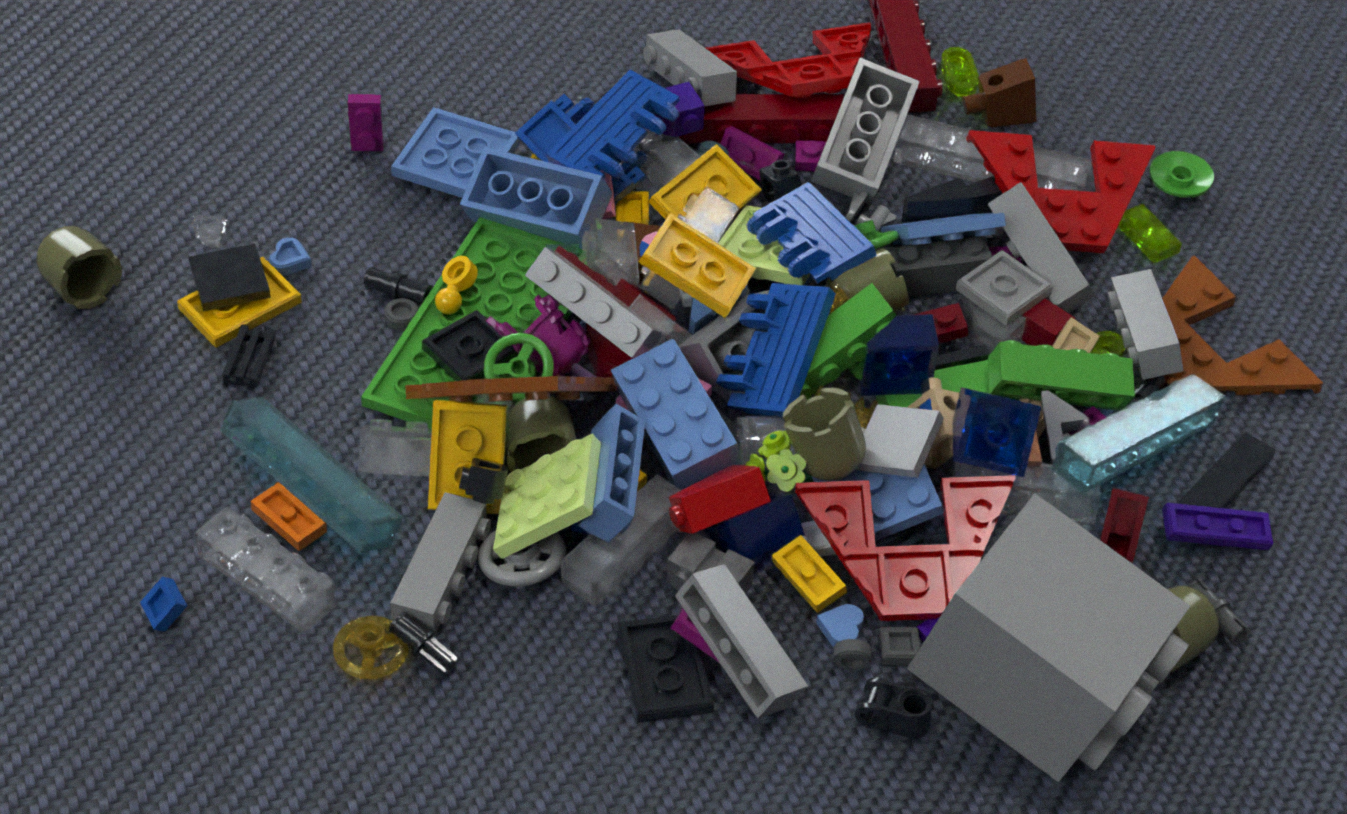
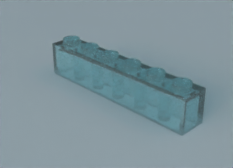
M1194 374L1180 381L1175 380L1170 386L1160 391H1154L1139 402H1132L1127 408L1115 414L1111 413L1096 424L1087 425L1082 431L1061 439L1055 448L1056 456L1051 469L1084 494L1214 424L1225 396Z
M264 397L231 401L220 429L224 435L358 552L362 553L391 546L403 519L400 513Z

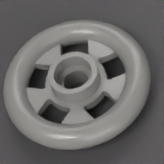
M495 530L483 541L478 552V563L485 576L501 585L520 587L539 583L552 576L564 562L566 545L562 536L556 532L544 538L539 544L534 543L505 557L504 561L506 564L497 566L493 562V560L500 558L493 550ZM541 553L550 554L546 561L539 560ZM530 567V570L514 572L515 569H527Z

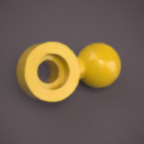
M457 256L451 259L442 271V280L447 284V288L441 289L436 294L435 306L443 314L451 315L460 309L462 297L459 292L470 288L477 278L478 269L468 257Z

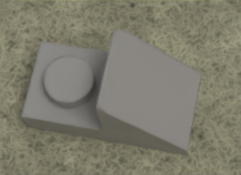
M1041 391V405L1052 468L1066 466V455L1072 454V446L1069 433L1062 434V432L1089 428V418L1050 391Z

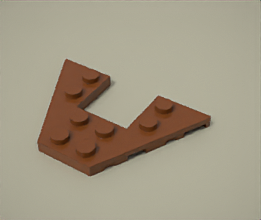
M1195 255L1192 256L1162 298L1180 343L1183 371L1163 375L1166 383L1162 389L1170 397L1187 396L1190 394L1214 396L1215 391H1234L1236 395H1261L1264 392L1285 394L1287 389H1312L1314 393H1320L1323 382L1280 339L1226 363L1189 326L1234 306L1236 296Z
M547 376L492 378L405 385L406 399L449 398V401L472 402V397L489 395V402L512 401L513 394H525V401L550 399V394H555L558 400L580 399V393L617 391L613 377Z

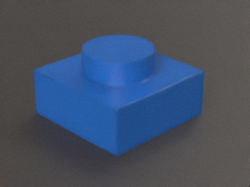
M163 576L140 602L153 629L163 632L172 625L187 607L174 579Z

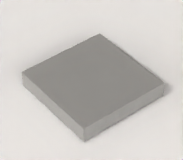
M1003 250L959 279L956 284L958 292L1006 326L1048 297L1053 285Z
M877 404L863 434L866 443L865 457L856 470L918 478L944 419L940 411Z

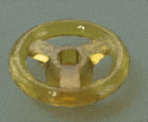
M364 616L352 620L340 629L334 639L333 656L338 666L347 674L360 679H378L392 674L402 666L408 656L409 646L391 632L390 634L385 633V630H389L392 620L381 616ZM346 641L360 649V653L363 655L361 667L353 664L346 657L344 652ZM398 644V649L393 659L385 665L374 668L375 657L379 656L383 649Z

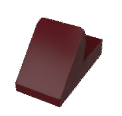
M1112 488L1100 541L1133 564L1149 496Z

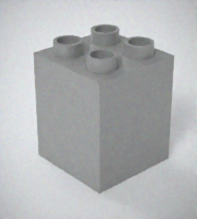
M1034 493L954 594L907 669L1059 782L1077 759L1095 771L1115 746L1121 735L1124 736L1139 718L1152 699L1150 694L1157 684L1166 678L1189 646L1188 643L1172 631L1185 615L1190 605Z

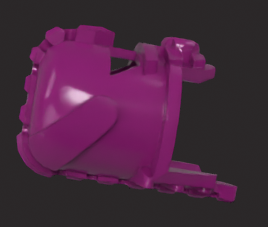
M550 294L543 298L537 295L534 298L535 305L542 314L523 333L533 335L546 344L553 358V376H564L566 372L569 373L572 370L574 364L580 362L583 355L588 353L590 338L585 334L583 327L578 322L573 320L569 324L563 318L565 314L558 308L560 304ZM489 316L486 320L503 337L519 333L508 322L499 323L492 316ZM562 324H563L565 327H567V329H566L565 331H564V329H563V327H562ZM518 343L512 346L515 351L520 353L523 344ZM534 349L530 360L534 363L537 372L542 374L543 361L538 351Z

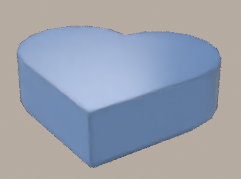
M283 238L276 244V251L269 257V263L282 276L312 267L310 256L301 242L295 238Z
M845 604L817 615L816 624L834 647L837 642L842 640H858V632L862 628L864 615L859 607Z

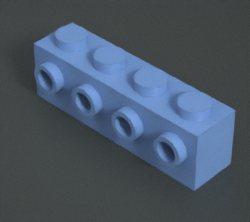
M615 404L591 429V434L593 433L601 442L593 514L578 521L579 527L607 543L619 532L624 533L634 518L645 420L618 404Z

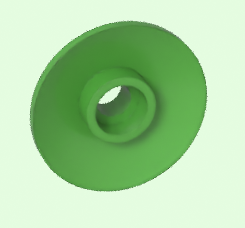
M1171 151L1157 156L1152 161L1149 170L1150 178L1155 186L1163 192L1176 197L1190 198L1200 196L1211 188L1214 181L1213 170L1205 160L1197 155L1183 151Z

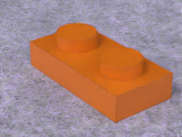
M280 482L251 500L252 511L298 551H301L327 532V523Z

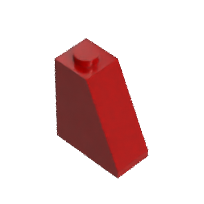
M733 464L669 496L672 506L669 508V515L674 526L679 528L681 532L695 533L771 502L760 467Z

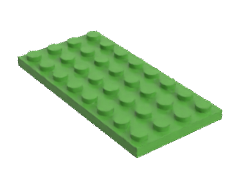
M479 217L453 256V258L457 256L468 257L478 269V275L474 284L470 288L459 292L462 297L460 309L454 314L446 315L436 308V294L441 289L447 288V284L444 283L441 275L361 396L362 406L432 429L433 401H449V398L406 399L405 385L454 382L455 380L422 350V340L476 310L487 319L489 316H492L499 323L508 322L519 333H523L542 314L537 309L534 298L537 295H540L542 298L548 295L546 291L525 276L542 250L546 247L555 251L560 245L566 251L575 254L581 262L586 260L584 262L585 265L590 263L595 268V272H597L601 265V255ZM559 302L558 308L565 314L563 318L567 321L572 311ZM517 365L515 374L524 372L525 365ZM507 375L496 376V378H509ZM489 395L472 397L473 403L507 405V417L510 410L516 404V402L509 401L489 402Z

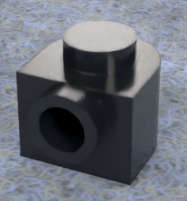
M777 160L771 165L759 169L761 189L769 203L801 186L799 174L791 168V163L787 160Z
M473 458L470 468L463 467L459 489L466 490L465 494L471 495L472 499L476 502L493 504L494 499H501L503 497L508 468L497 462Z

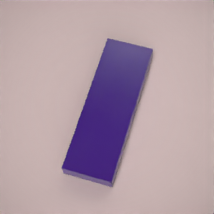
M1166 503L1162 508L1165 535L1168 541L1269 550L1273 545L1269 514L1266 512Z

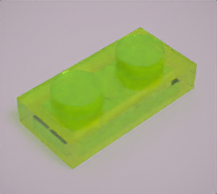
M1143 203L1125 210L1118 227L1153 263L1180 253L1182 243Z

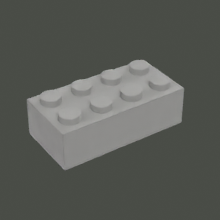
M860 58L811 182L852 197L854 192L860 195L862 191H865L868 195L864 203L871 205L881 184L920 81Z

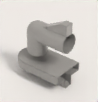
M862 191L860 195L855 192L853 193L849 211L845 217L850 223L853 222L867 198V192ZM880 205L870 218L861 214L856 225L873 220L876 230L879 231L881 226L893 224L897 216L890 213L887 207Z

